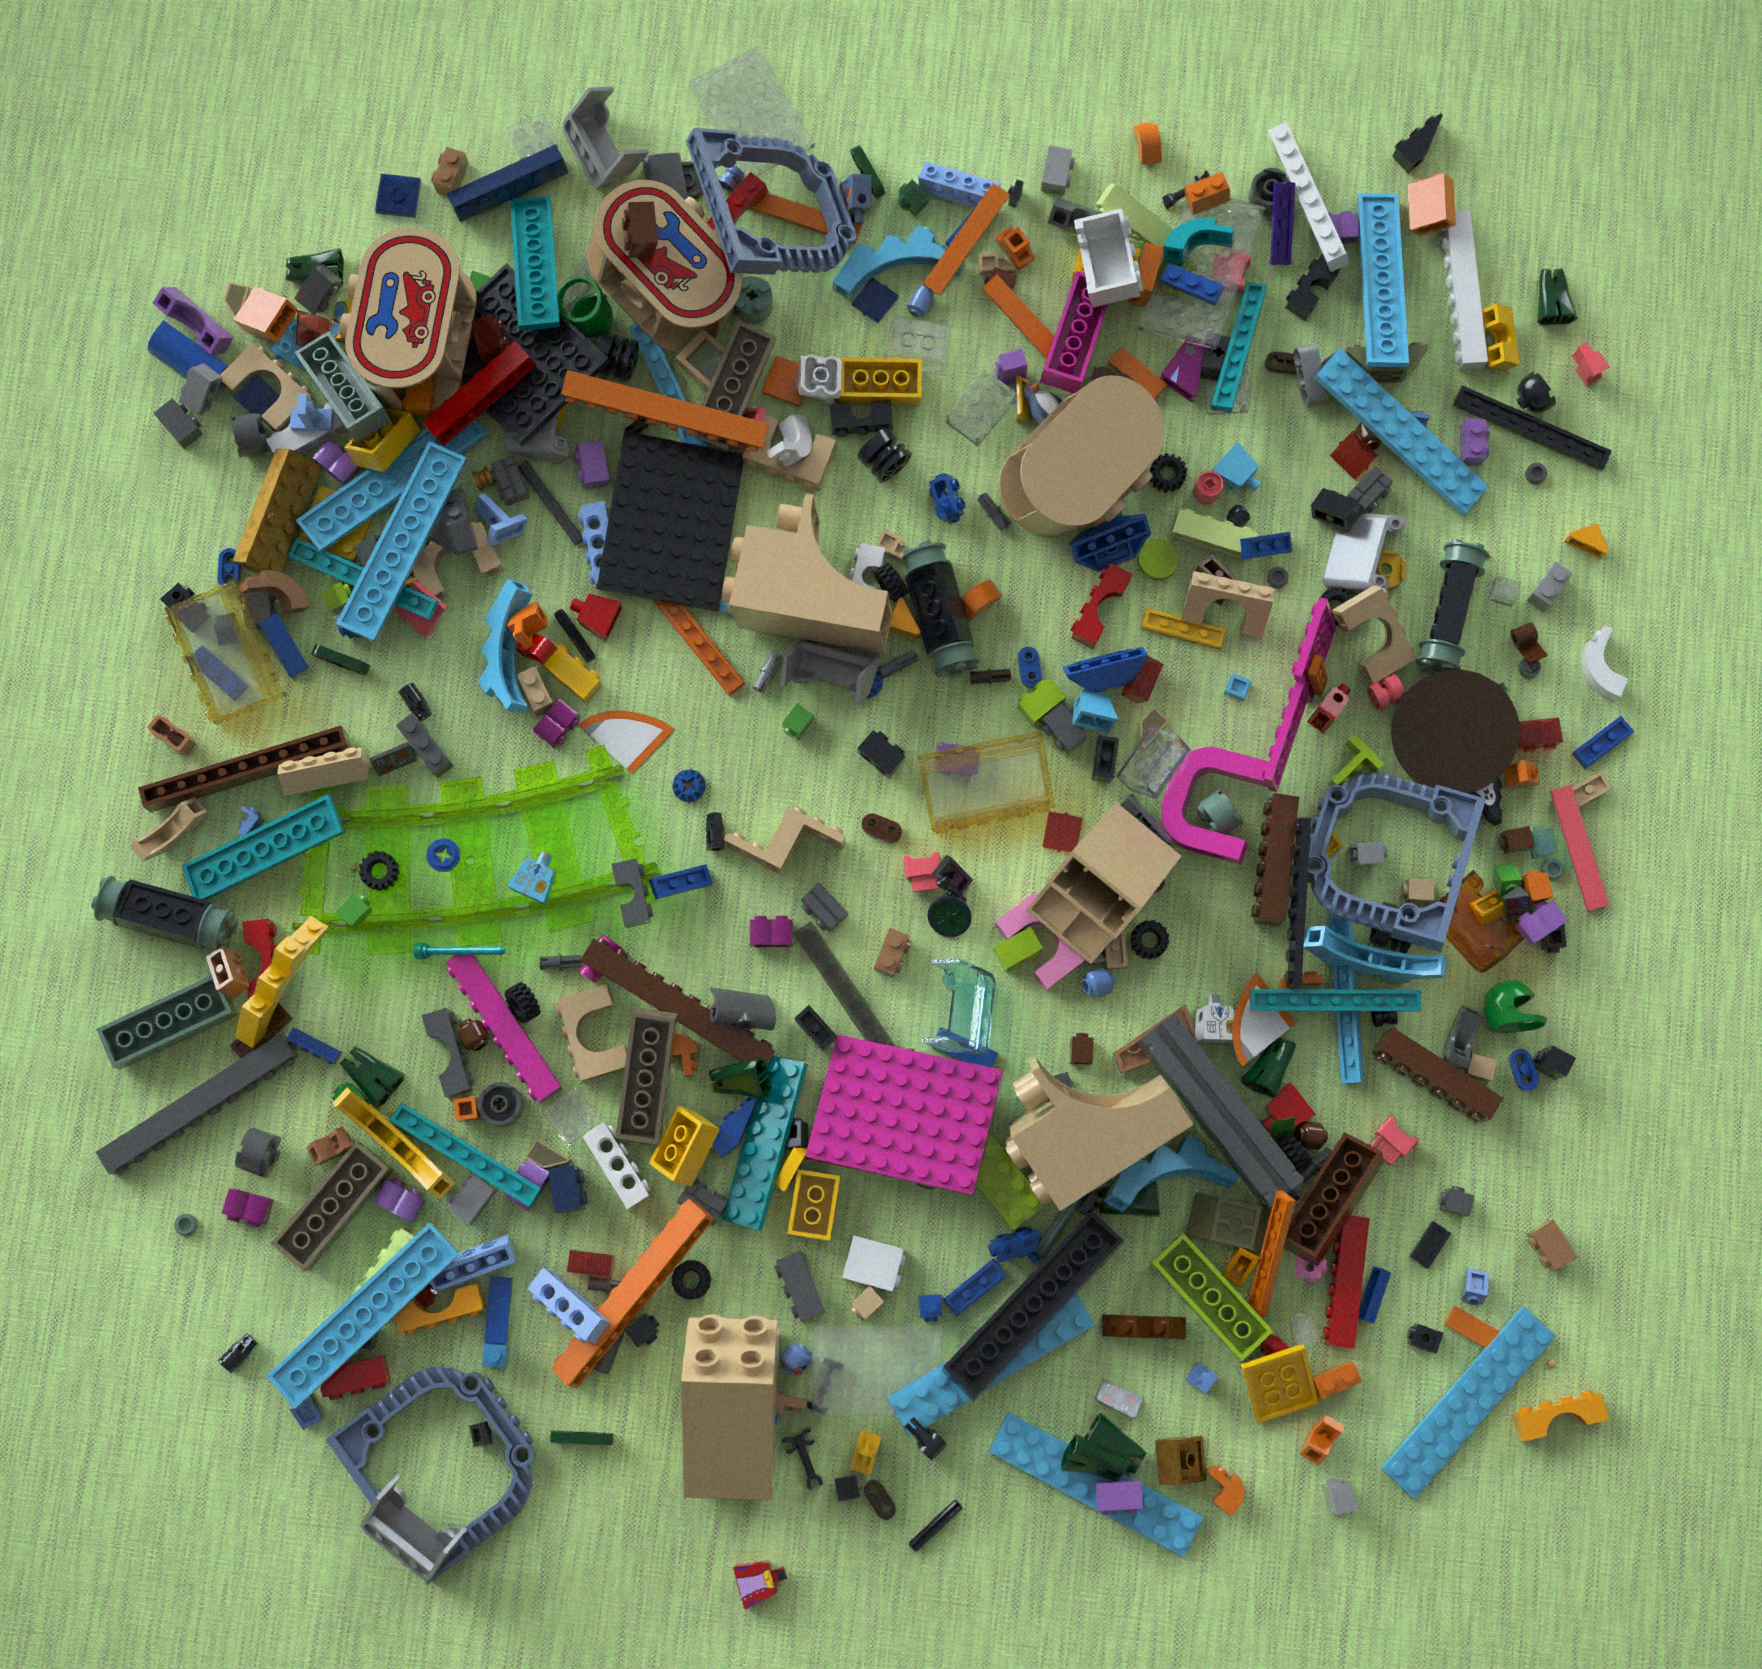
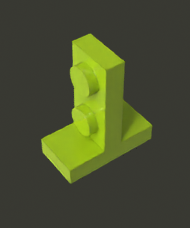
M339 582L323 591L321 595L329 610L333 611L346 604L354 586L345 582Z
M1354 734L1345 745L1356 756L1328 784L1330 786H1342L1346 781L1350 780L1348 775L1352 771L1357 773L1364 766L1362 762L1374 773L1384 762Z

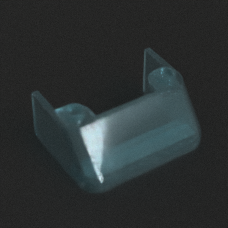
M961 958L932 960V965L944 970L943 983L947 989L952 991L948 1030H939L934 1038H922V1043L946 1052L969 1055L986 1054L989 1046L996 986L993 974Z

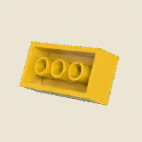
M841 357L840 404L870 405L871 402L891 400V406H921L922 359Z

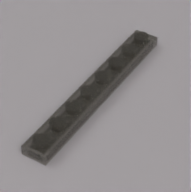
M810 921L794 932V936L866 1041L897 1047L814 924Z

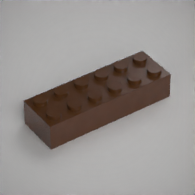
M1274 793L1267 800V803H1264L1263 815H1266L1265 823H1262L1260 835H1263V841L1259 844L1258 856H1261V861L1256 867V876H1259V879L1253 891V896L1256 897V903L1252 905L1251 917H1254L1253 923L1279 927L1286 920L1290 870L1293 858L1292 845L1295 840L1293 825L1298 814L1299 796Z
M1394 1027L1384 1031L1371 1052L1376 1055L1375 1059L1385 1065L1386 1063L1394 1067L1393 1071L1401 1076L1407 1075L1416 1086L1420 1088L1424 1086L1429 1089V1093L1439 1100L1443 1098L1449 1102L1447 1105L1456 1111H1463L1472 1122L1477 1123L1491 1120L1504 1099Z
M1344 1132L1292 1213L1284 1249L1318 1267L1384 1163L1383 1152Z

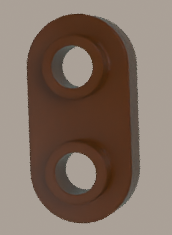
M874 813L867 814L862 820V829L870 836L888 843H895L901 838V826L895 821ZM873 820L876 822V825L870 827L868 822ZM889 828H894L896 832L890 835L887 831Z

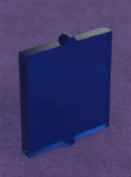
M872 277L852 302V306L861 311L863 316H868L876 323H879L899 298V295L890 290L886 284L883 285Z
M256 373L247 384H243V388L233 398L249 413H260L262 416L278 400L280 395Z

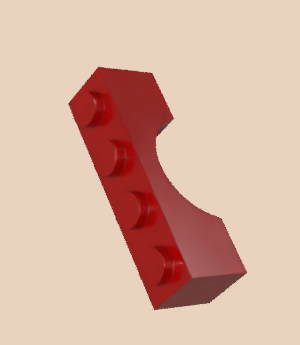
M751 171L726 199L734 225L748 209L756 207L768 193L766 184ZM711 217L706 223L714 230L715 225Z
M1112 563L1108 569L1103 568L1099 576L1102 579L1099 586L1094 585L1089 595L1092 597L1089 603L1085 602L1080 611L1083 614L1080 621L1075 620L1070 630L1073 632L1072 639L1094 649L1104 630V626L1097 615V607L1107 598L1122 597L1132 578V573Z
M269 919L242 921L244 943L254 946L262 957V969L257 978L249 983L250 987L247 988L248 1000L255 993L258 977L271 965L274 950L277 945H274L277 928L273 921Z

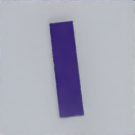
M1274 182L1270 265H1291L1295 182Z

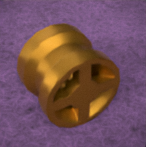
M487 466L482 471L472 472L479 491L483 490L486 486L495 485Z

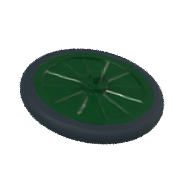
M954 896L937 898L930 905L927 914L928 922L932 929L946 937H956L963 934L969 928L972 919L968 905L960 898Z

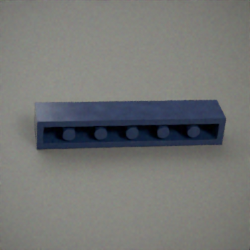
M554 144L447 193V197L457 218L462 222L569 172L561 153Z

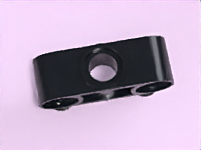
M913 1417L910 1422L916 1428H913L909 1423L904 1428L916 1438L918 1448L933 1461L948 1444L933 1428H924Z

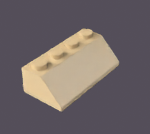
M362 747L348 748L342 752H328L323 756H308L299 761H285L278 766L277 775L284 796L368 779L369 758Z

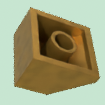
M1203 1436L1155 1440L1159 1485H1184L1207 1481Z

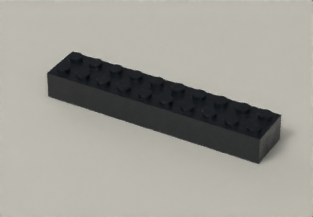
M1091 1211L943 1366L942 1372L975 1402L1122 1246L1124 1240Z

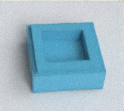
M1232 673L1224 694L1244 701L1251 680Z

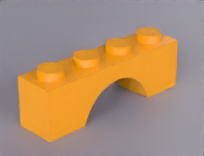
M473 1284L455 1289L452 1303L441 1312L432 1313L426 1311L417 1301L409 1302L394 1318L398 1333L404 1332L405 1336L417 1333V1328L426 1326V1330L439 1327L438 1322L447 1320V1324L460 1321L459 1316L468 1314V1318L481 1315L480 1310L486 1309L480 1284Z
M1588 1390L1581 1392V1396L1573 1398L1570 1395L1559 1398L1560 1402L1552 1404V1401L1539 1403L1538 1408L1531 1409V1406L1519 1408V1413L1512 1414L1519 1439L1521 1441H1529L1547 1436L1549 1423L1555 1416L1561 1413H1571L1585 1425L1609 1420L1602 1394Z

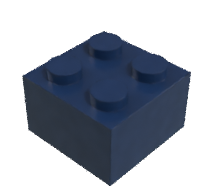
M575 1165L548 1169L555 1213L562 1214L585 1210V1204H588V1197L586 1191L582 1190L581 1183H585L583 1170Z

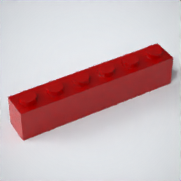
M515 341L507 346L499 356L492 359L484 369L476 373L469 382L461 386L455 394L445 400L440 407L430 413L422 423L444 447L534 369L536 365Z
M1350 1215L1338 1234L1337 1240H1334L1333 1253H1336L1335 1262L1332 1261L1330 1266V1274L1333 1275L1332 1283L1328 1285L1330 1305H1326L1325 1318H1328L1327 1327L1324 1326L1322 1335L1327 1345L1355 1349L1370 1218Z

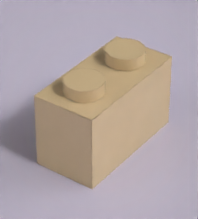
M536 666L516 674L536 716L548 712L554 703Z

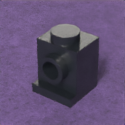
M1565 924L1540 940L1541 950H1547V954L1560 953V949L1567 947ZM1549 936L1553 937V943L1549 942Z
M793 1118L789 1136L784 1147L790 1152L793 1148L808 1147V1123L803 1122L801 1118Z
M1414 1323L1407 1332V1338L1409 1339L1407 1344L1437 1354L1444 1333ZM1423 1334L1428 1335L1426 1342L1422 1341L1421 1337Z

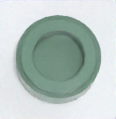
M1548 859L1541 866V873L1548 872L1549 880L1558 879L1564 871L1562 863L1557 859Z
M181 1214L176 1218L174 1227L177 1233L187 1236L196 1231L198 1222L191 1214Z

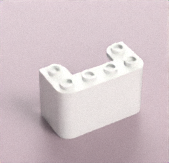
M1121 208L1074 220L1092 308L1140 297V292H1143L1138 261H1133L1132 257L1136 255L1134 243L1129 242V237H1132V231L1128 215L1124 216Z

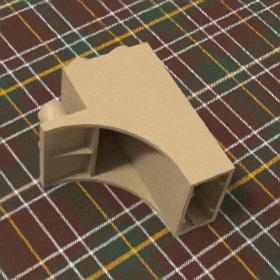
M805 494L802 507L780 504L776 526L781 531L747 525L744 538H734L731 549V561L736 562V577L727 576L725 578L722 601L728 602L727 613L734 615L739 628L885 654L893 616L888 591L857 584L840 574L826 560L818 546L821 521L814 495Z
M1115 802L1072 850L1026 910L1092 964L1112 939H1116L1142 909L1180 859L1181 855Z
M1034 1055L1028 1059L1031 1071L1013 1083L1014 1091L1027 1111L1008 1123L1011 1136L1006 1138L1004 1142L1009 1156L1019 1170L1029 1164L1034 1171L1028 1175V1178L1031 1182L1030 1186L1041 1204L1045 1206L1054 1201L1061 1211L1194 1124L1161 1075L1143 1086L1128 1092L1111 1095L1091 1094L1076 1090L1060 1082L1042 1066Z
M709 1314L701 1318H688L681 1378L684 1498L773 1500L779 1346L777 1320H767L759 1315L750 1316L746 1319H724L716 1314Z

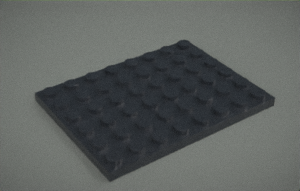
M506 263L476 292V308L460 387L469 382L492 359H495L507 346L516 341L532 359L536 367L485 411L523 447L568 403L561 395L567 370L595 377L611 361L560 312V327L519 331L515 271Z
M624 431L596 589L718 612L744 462L743 454L731 451L726 453L715 448Z

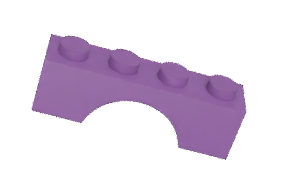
M162 287L152 303L166 316L177 319L191 328L197 335L198 339L196 342L210 355L224 354L234 339L233 336L177 287Z

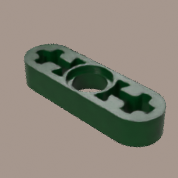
M858 145L850 149L852 159L860 173L871 175V193L874 198L877 199L884 196L885 189L862 147Z
M315 644L311 655L318 659L367 676L370 665L366 662Z
M551 1431L550 1442L613 1445L614 1433Z

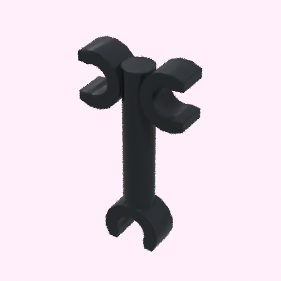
M1206 170L1204 171V175H1202L1201 177H1198L1196 175L1194 179L1197 182L1207 177H1210V174ZM1185 188L1174 194H1167L1162 197L1166 209L1172 207L1176 201L1185 197Z
M807 1428L797 1436L783 1438L782 1443L790 1441L793 1445L791 1449L786 1450L787 1454L793 1453L797 1448L808 1477L806 1485L811 1490L810 1481L812 1479H817L819 1485L823 1484V1480L815 1473L805 1445L810 1446L815 1443V1439L811 1441L805 1440V1434L811 1432V1429Z

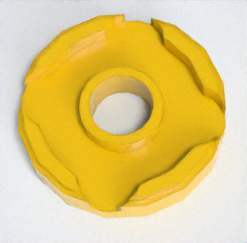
M1385 549L1381 550L1375 574L1382 575L1387 579L1389 583L1388 590L1399 586L1405 578L1406 566L1404 560L1396 552ZM1380 566H1388L1390 574H1383L1380 571Z

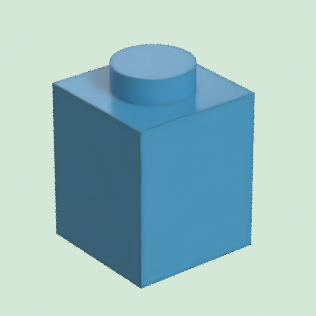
M484 1344L482 1366L508 1367L510 1345Z

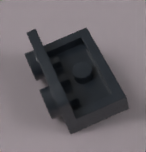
M946 855L931 875L937 880L936 884L941 889L948 891L947 896H954L966 902L967 899L962 894L973 879L952 857Z

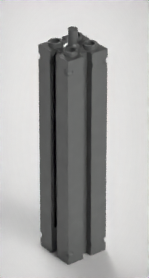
M1175 1013L1136 1043L1233 1169L1240 1175V1178L1254 1196L1259 1199L1258 1201L1263 1207L1270 1206L1272 1208L1276 1191L1283 1190L1292 1197L1290 1194L1295 1193L1302 1187L1300 1183L1305 1179L1296 1171L1291 1161L1187 1028L1181 1024Z

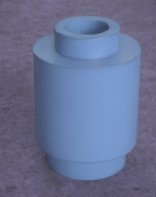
M920 286L915 290L907 305L912 316L919 318L926 315L933 301V291L925 286Z

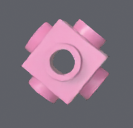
M1295 1255V1277L1315 1282L1318 1281V1278H1322L1323 1272L1327 1273V1259H1322L1318 1267L1315 1265L1310 1267L1309 1262Z

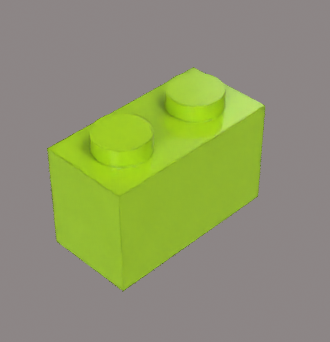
M1051 678L1047 681H1040L1034 687L1035 691L1031 694L1027 692L1019 699L1020 703H1018L1017 708L1032 726H1035L1043 717L1065 702V694Z
M1031 926L993 948L1004 970L1010 969L1012 972L1023 966L1021 962L1027 959L1031 962L1040 957L1041 954L1039 952L1043 950Z

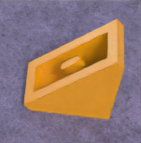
M1598 524L1573 531L1564 540L1565 543L1599 559H1602L1608 552V547Z
M901 597L897 601L889 631L918 640L921 638V632Z
M1236 1247L1222 1276L1227 1281L1242 1287L1260 1257L1241 1247Z

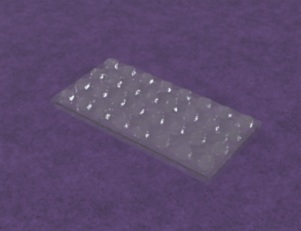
M1230 199L1226 203L1192 215L1186 200H1184L1174 229L1188 221L1200 218L1217 219V225L1234 227V245L1232 248L1201 245L1192 249L1187 255V258L1196 264L1198 275L1224 285V291L1216 305L1213 306L1185 293H1176L1175 295L1164 291L1159 285L1158 277L1156 276L1149 301L1147 300L1138 330L1216 349L1262 222L1265 207Z

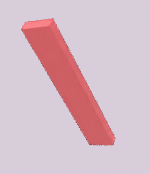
M1572 785L1551 790L1550 794L1586 910L1590 911L1607 906L1609 903Z

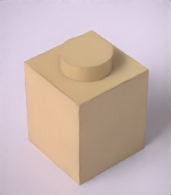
M1416 878L1406 880L1405 884H1402L1401 889L1402 896H1405L1404 902L1426 904L1433 902L1435 880Z
M1474 1053L1470 1054L1471 1063L1468 1069L1463 1067L1464 1073L1480 1081H1493L1498 1060Z
M869 1286L851 1302L853 1307L850 1310L858 1319L861 1317L866 1319L884 1301Z

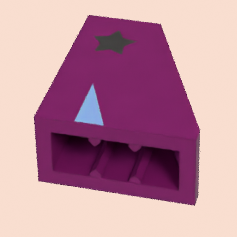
M1188 336L1161 373L1160 379L1168 384L1167 387L1193 403L1198 391L1205 347L1198 339H1192Z

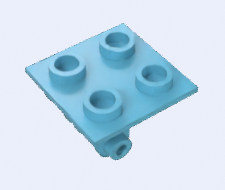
M293 318L279 341L274 343L270 351L275 353L274 356L276 358H283L305 371L294 352L322 335Z

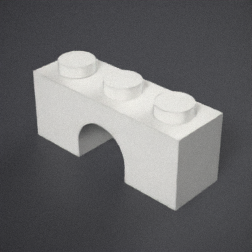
M861 543L860 549L855 551L854 561L857 562L855 568H851L849 580L862 586L876 589L875 586L867 585L863 578L867 573L875 572L883 566L886 555L885 548Z

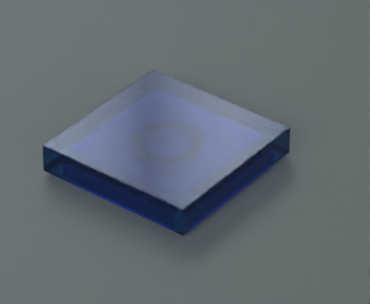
M381 174L375 208L376 214L416 218L421 178Z

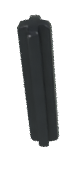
M563 609L554 613L555 618L587 663L594 660L595 654Z
M953 1500L909 1542V1546L915 1552L921 1549L962 1510V1505L957 1500Z

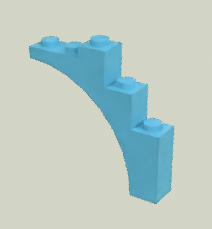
M917 225L906 244L899 237H893L888 234L876 253H874L871 247L858 243L834 279L833 290L851 299L867 281L886 270L913 264L935 266L946 251V248L939 243H934L935 234H933L932 230ZM965 261L956 272L957 275L962 274L965 267Z
M507 579L484 619L492 632L481 650L486 657V661L489 663L478 683L486 695L490 697L496 696L504 704V708L509 712L524 713L528 706L522 698L517 684L515 672L516 641L507 625L515 613L528 605L533 594L524 583Z
M1326 926L1307 927L1303 946L1328 966L1348 965L1359 975L1379 974L1391 984L1410 983V980L1438 979L1444 978L1447 958L1444 955H1417L1383 950L1350 940Z
M1187 1135L1179 1143L1175 1152L1170 1147L1161 1145L1151 1152L1147 1161L1141 1158L1118 1173L1104 1201L1123 1212L1142 1188L1166 1177H1198L1229 1189L1237 1182L1240 1175L1234 1172L1232 1168L1216 1161L1211 1155L1203 1153L1206 1145L1201 1143L1199 1139Z

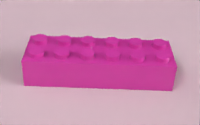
M1076 272L1040 379V383L1070 393H1076L1081 388L1108 304L1092 308L1085 273Z

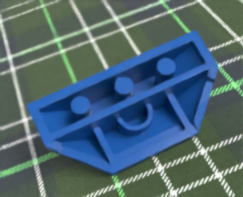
M1146 514L1118 516L1109 522L1101 523L1097 527L1093 526L1081 531L1069 545L1075 563L1099 572L1104 567L1108 568L1111 563L1117 565L1135 558L1146 539L1151 535V530Z
M1143 647L1127 649L1064 666L1063 671L1069 680L1090 692H1102L1106 688L1121 687L1126 683L1132 682L1148 660V654Z

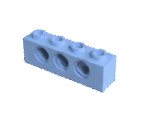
M925 162L918 177L920 192L973 208L977 207L993 183L1000 187L998 182Z
M605 501L581 505V513H578L580 525H584L585 532H582L583 543L588 544L589 551L585 552L587 563L592 565V571H589L591 583H595L596 587L600 571L597 565L601 562L604 546L600 549H595L594 545L597 542H605L609 519ZM593 523L600 524L598 529L593 530L590 528Z
M505 1235L460 1252V1255L430 1283L433 1293L515 1263L517 1253L510 1235Z
M543 1267L527 1288L533 1293L532 1298L540 1304L544 1303L547 1306L546 1310L554 1317L558 1316L561 1318L560 1323L569 1330L573 1329L576 1332L575 1337L583 1343L588 1341L595 1344L611 1323L552 1270ZM555 1290V1295L551 1298L552 1292ZM569 1303V1309L566 1311V1306ZM584 1316V1321L580 1324V1320Z

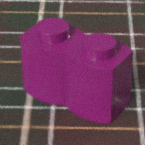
M558 699L538 722L533 732L553 748L557 745L561 746L567 738L565 734L570 729L574 730L578 726L580 715L561 699Z
M755 916L754 919L750 920V947H793L792 919H788V916H776L775 919L770 920L767 919V916Z
M229 1188L222 1214L227 1215V1220L239 1222L240 1219L248 1221L247 1225L260 1228L261 1224H267L274 1199Z

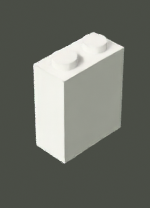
M853 1236L842 1278L893 1291L894 1287L898 1288L901 1275H897L899 1266L904 1267L907 1254H903L904 1249Z

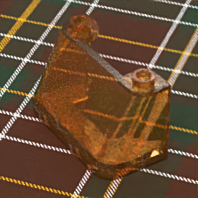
M1472 870L1463 877L1446 938L1475 970L1484 973L1510 954L1524 940V937L1515 926L1520 922L1518 920L1506 923L1500 917L1484 926L1478 922L1469 903L1482 897L1479 892L1483 889L1484 883L1482 878ZM1449 891L1445 893L1438 901L1446 903Z

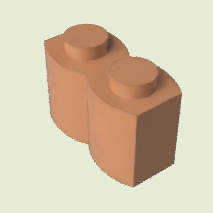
M156 715L148 725V730L155 737L181 755L187 756L196 745L192 737L177 728L163 716Z

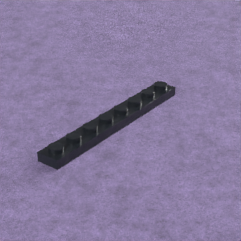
M1463 385L1453 403V406L1486 419L1601 471L1605 468L1612 452L1610 449Z
M1296 818V822L1293 825L1295 843L1292 845V855L1294 856V864H1292L1290 870L1293 884L1289 889V896L1292 898L1291 907L1288 910V918L1290 919V928L1287 930L1289 949H1287L1285 956L1286 962H1288V970L1285 971L1284 975L1287 988L1301 989L1311 818Z

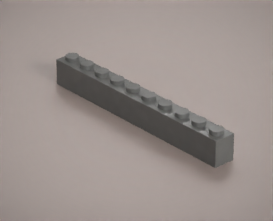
M279 1034L96 1151V1154L108 1174L121 1175L129 1170L128 1166L135 1162L137 1164L148 1157L146 1154L153 1150L156 1152L165 1147V1142L171 1138L175 1140L184 1134V1130L188 1127L194 1128L203 1122L202 1118L207 1115H215L221 1111L220 1107L226 1103L231 1104L240 1098L239 1095L244 1091L250 1092L257 1088L258 1082L263 1079L265 1081L276 1075V1071L283 1067L285 1069L294 1064V1059L298 1055L286 1036Z

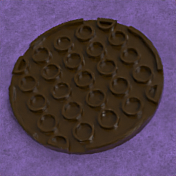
M1459 669L1436 672L1415 683L1400 700L1395 710L1391 727V739L1395 755L1404 771L1414 781L1431 788L1440 785L1464 793H1472L1487 787L1507 770L1516 754L1520 736L1518 715L1507 693L1488 677L1473 671Z

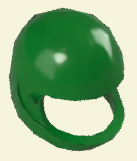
M575 277L567 281L560 288L558 293L559 310L583 335L588 337L601 336L604 331L610 329L614 319L612 307L606 299L607 296L589 278ZM576 283L591 285L596 293L588 294L581 298L574 305L571 316H569L563 307V297L567 289Z
M1508 980L1500 982L1489 989L1484 996L1483 1011L1489 1027L1494 1032L1516 1033L1536 1030L1546 1025L1547 1017L1535 1014H1522L1517 1010V1008L1528 1003L1535 996L1533 991L1520 981Z

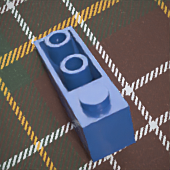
M746 1098L740 1103L741 1108L737 1112L732 1110L723 1118L725 1122L718 1127L720 1130L712 1144V1147L722 1159L740 1144L757 1098Z

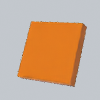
M776 355L762 389V394L800 407L805 395H799V392L795 391V377L799 363Z

